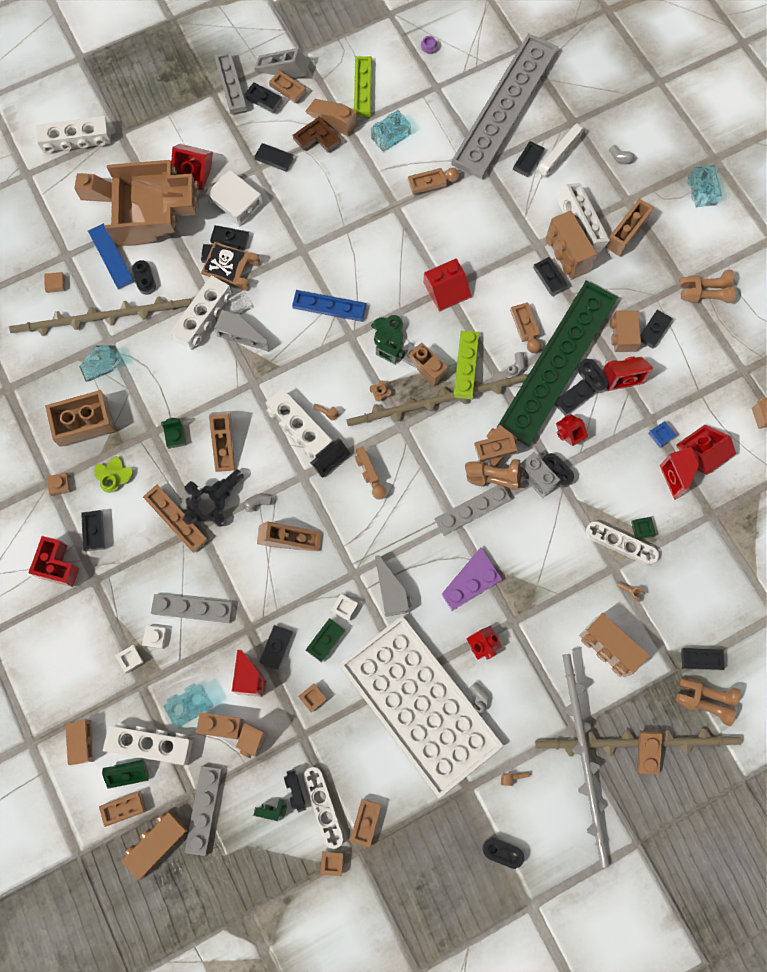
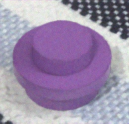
M433 36L424 37L421 41V49L426 53L434 52L437 49L436 39Z

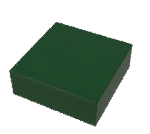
M651 517L631 521L636 540L656 536Z

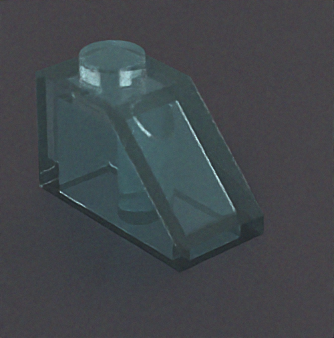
M96 345L79 367L85 381L89 382L113 372L122 360L116 346Z

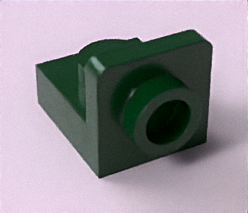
M380 341L376 346V355L394 365L405 354L403 342H400L396 349L392 345Z
M168 418L166 421L161 422L168 449L186 446L184 426L179 418Z
M285 799L278 800L276 811L273 810L274 806L267 804L255 807L253 816L280 821L281 817H285L287 805L284 804Z

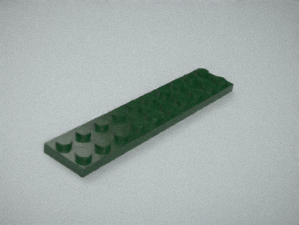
M587 280L585 281L497 427L501 425L516 436L519 442L528 447L531 445L615 304L617 296Z

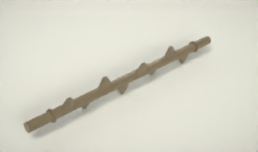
M158 296L154 304L131 307L127 301H123L121 308L117 310L97 312L93 307H90L87 314L65 318L59 311H55L52 320L9 326L10 333L30 332L37 329L42 336H45L48 328L70 324L74 330H78L81 322L105 319L109 325H113L116 317L138 314L142 319H146L148 313L152 311L173 310L174 308L189 306L191 299L164 302Z
M523 374L511 378L506 377L503 380L483 385L476 380L474 381L473 395L490 390L500 394L502 387H510V385L524 382L527 376ZM442 387L439 396L420 401H414L409 397L404 405L385 410L375 404L372 413H364V415L349 418L346 421L348 426L364 422L368 423V421L387 416L400 421L403 412L423 407L433 411L435 404L459 399L463 404H467L468 399L454 398V392L450 393L445 387Z
M701 729L698 737L673 738L670 731L665 730L662 734L661 746H680L683 753L687 755L690 753L692 746L717 745L721 747V745H741L742 739L740 736L720 737L718 735L717 737H711L706 729ZM629 730L624 731L621 739H596L592 731H588L586 734L587 747L603 748L607 756H612L616 747H638L639 738H634ZM535 740V749L558 750V748H564L569 756H573L572 748L578 743V740Z

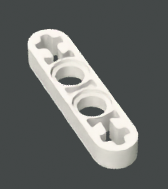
M576 123L543 161L538 172L545 177L548 176L578 141L585 128Z
M591 522L585 529V534L590 540L648 566L658 560L659 554L654 547L600 522ZM597 527V532H599L596 535L592 534L591 529ZM606 531L607 533L604 535L603 540H602V539H601V537H602L601 534H603V532ZM608 535H615L618 542L616 544L609 543ZM633 543L636 548L635 552H628L625 547L626 544ZM640 547L643 548L641 550L642 553L639 556H637V553L640 551ZM650 552L653 558L647 560V556L644 554Z
M311 767L305 771L304 781L324 842L327 847L336 849L343 842V834L323 773L319 768ZM310 771L319 774L316 781L318 785L322 782L323 787L311 791L310 787H313L314 783L312 780H308V776L311 775ZM317 791H323L326 794V800L323 803L315 801L314 795ZM328 811L333 815V820L330 824L322 822L321 815L323 812ZM334 824L337 827L333 828L334 835H339L340 837L336 845L328 841V838L331 837L330 831H324V828H329Z

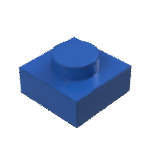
M665 421L648 433L659 448L677 436Z

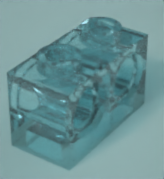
M399 110L389 114L384 120L375 123L371 127V139L383 152L411 135V123Z
M715 166L693 167L690 175H688V185L691 186V198L695 202L696 208L717 205L722 193Z
M194 683L185 688V693L178 696L176 694L167 699V704L163 705L174 728H180L198 717L200 712L205 713L213 708L214 705L204 687ZM199 693L201 701L199 704L194 705L192 698L195 694ZM181 704L183 712L177 716L174 709L177 705Z

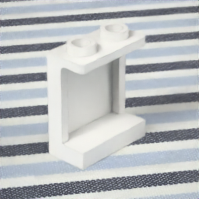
M231 170L223 174L219 181L206 192L208 202L210 204L215 203L233 218L234 224L238 227L263 204L261 194Z

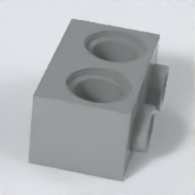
M535 452L520 463L521 475L542 498L558 485L560 479Z

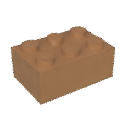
M570 210L553 217L547 232L546 242L553 248L556 259L560 260L564 273L571 280L589 273L597 253L574 214Z
M101 390L45 405L52 439L59 447L115 432L108 400Z
M603 612L594 618L579 635L582 638L581 642L588 648L592 647L597 652V657L603 662L607 661L612 666L613 672L620 677L634 674L650 656Z

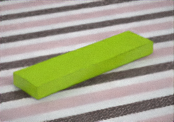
M355 56L354 110L357 112V117H371L372 56Z

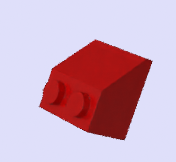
M178 144L172 147L171 162L173 167L177 169V175L192 174L194 180L198 182L199 190H203L211 171L213 151Z
M457 258L424 272L423 283L439 312L472 297L465 272Z
M635 356L628 357L623 361L612 360L603 369V373L609 381L608 391L644 384L653 371V367L643 357L635 358Z
M703 425L676 444L679 451L692 447L693 452H696L699 458L697 470L706 475L736 455L731 436L708 425Z
M692 447L669 454L659 465L674 500L678 499L689 489L699 466L698 455L696 452H693Z
M237 650L232 692L238 695L262 697V692L266 691L267 680H264L263 674L249 656L242 650Z

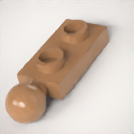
M442 168L408 176V182L414 195L445 187L446 180L455 182L459 178V172L456 168H449L446 173H443Z
M526 302L512 306L510 312L521 341L528 340V351L530 353H538L542 345L535 338L540 336V332L529 303Z
M364 447L357 448V456L354 457L359 467L362 466L364 469L362 475L366 483L370 482L373 488V497L378 500L385 498L387 489L379 483L377 474Z

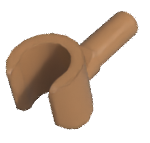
M317 404L313 406V408L323 412L331 421L339 416L338 410L333 406L329 410Z
M620 582L617 584L618 587L632 594L633 598L638 602H642L639 597H636L638 593L646 595L639 587L633 589Z
M530 773L503 774L501 776V785L513 786V779L530 777Z

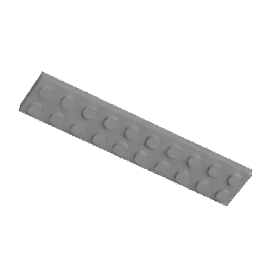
M528 33L453 157L451 165L478 178H483L557 53L558 46Z

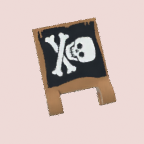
M214 242L201 274L208 277L212 275L223 282L248 291L250 284H248L247 279L241 278L247 262L258 266L260 262L259 255Z

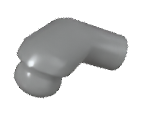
M616 145L609 149V152L618 163H630L635 158L632 152L620 151Z
M523 352L515 353V364L507 369L511 377L518 376L525 370Z
M261 494L251 496L244 502L245 510L253 512L258 504L271 505L272 496Z
M475 682L469 690L475 696V710L478 713H483L488 706V695Z

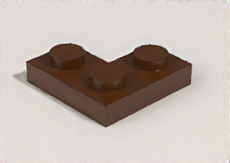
M320 116L292 135L293 140L303 151L315 142H318L327 152L341 144V139Z

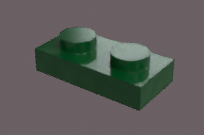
M329 618L305 651L322 663L346 630Z
M144 760L104 767L102 769V776L107 789L149 781V772Z

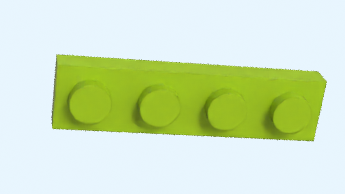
M461 331L454 398L473 399L479 332Z

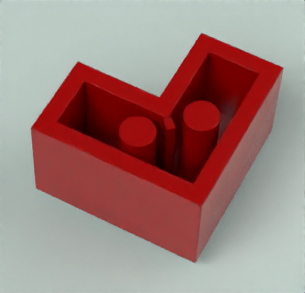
M41 536L28 574L39 579L73 587L79 568L73 564L62 562L68 545L60 540Z

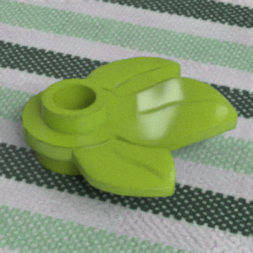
M117 456L112 458L106 466L96 464L94 469V475L100 481V487L108 493L116 491L119 485L127 483L133 473L132 468H123V464ZM113 481L112 486H107L108 482Z

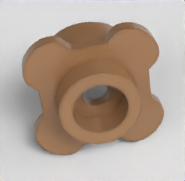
M383 380L379 381L377 385L370 386V392L373 393L376 401L384 400L391 395V390L387 388L386 382Z

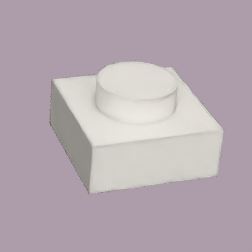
M340 594L331 612L349 621L358 603Z
M146 626L142 646L164 649L167 629Z
M135 645L115 655L124 673H128L144 663Z

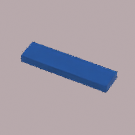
M104 223L88 230L117 289L133 283L134 280L113 240L105 229Z
M296 290L292 303L293 309L363 322L367 306L363 302Z

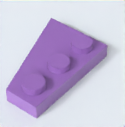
M481 547L442 593L451 611L502 581Z

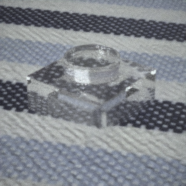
M244 290L229 298L230 304L238 315L254 308L253 303Z

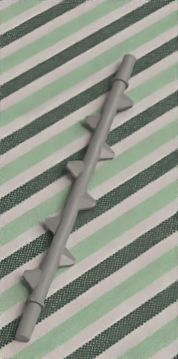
M565 654L562 656L571 704L564 709V713L574 717L578 743L572 748V751L581 756L585 783L578 788V792L588 796L593 823L587 829V833L595 836V845L598 849L601 868L609 867L606 850L607 843L604 840L600 813L606 808V805L597 801L593 774L600 769V766L591 762L589 758L585 734L591 729V725L582 720L578 698L585 690V686L575 682L576 674L573 671L571 654Z

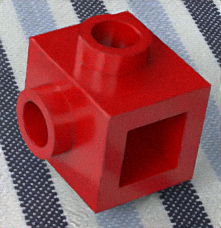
M572 414L563 417L562 420L556 423L557 435L560 440L566 441L572 446L588 437L583 420Z
M491 626L481 629L466 638L477 660L484 657L488 660L496 656V651L502 648L499 638Z

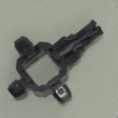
M235 469L226 479L216 481L212 486H204L198 489L194 482H188L184 489L188 495L191 494L192 496L186 501V508L189 512L183 516L182 520L187 525H190L196 520L198 522H208L213 519V523L216 526L222 527L227 521L224 515L219 512L225 508V499L230 496L233 487L244 479L243 474L238 475L241 471ZM203 493L208 494L216 505L214 510L207 516L203 515L201 510L195 506L196 499Z

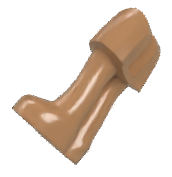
M725 270L719 278L706 279L700 278L698 275L681 278L679 280L680 287L685 288V290L681 291V299L698 303L701 298H710L733 303L736 295L735 287L732 286L734 280L733 270ZM704 287L722 288L721 290H702Z
M520 459L512 460L508 468L489 466L484 461H471L465 464L467 481L471 484L484 487L485 483H493L510 489L519 490Z
M680 679L679 687L693 691L695 694L694 698L688 695L677 694L675 699L677 703L691 711L697 708L718 716L723 724L732 726L736 717V709L716 705L700 698L705 696L735 707L740 699V689L731 687L727 691H719L702 685L701 680Z

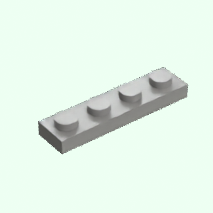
M231 52L214 55L230 114L247 111Z
M497 485L445 512L434 520L443 536H446L510 502L511 498L504 486Z
M154 594L151 614L230 623L233 603Z
M201 766L185 853L207 856L223 769Z

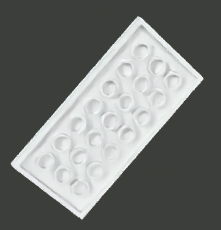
M403 616L339 664L340 668L438 799L503 747V744Z

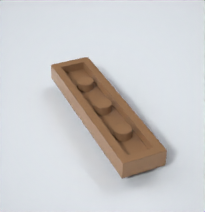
M158 484L143 496L148 504L193 553L208 541L193 523L187 525L182 520L185 514Z

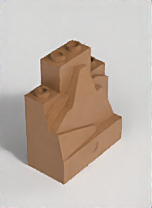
M171 160L107 165V170L112 177L111 225H105V229L116 247L157 241L158 236H163L166 233H175L177 217L196 215V208L199 207L198 197H196V192L199 191L198 182L194 180L192 174L177 175V169L173 167Z

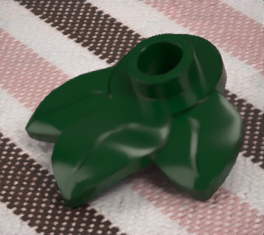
M399 316L380 317L371 324V327L377 330L374 335L375 345L379 341L382 343L389 342L396 349L399 343L403 341V334L401 332L403 321ZM396 321L397 325L392 327L391 322Z

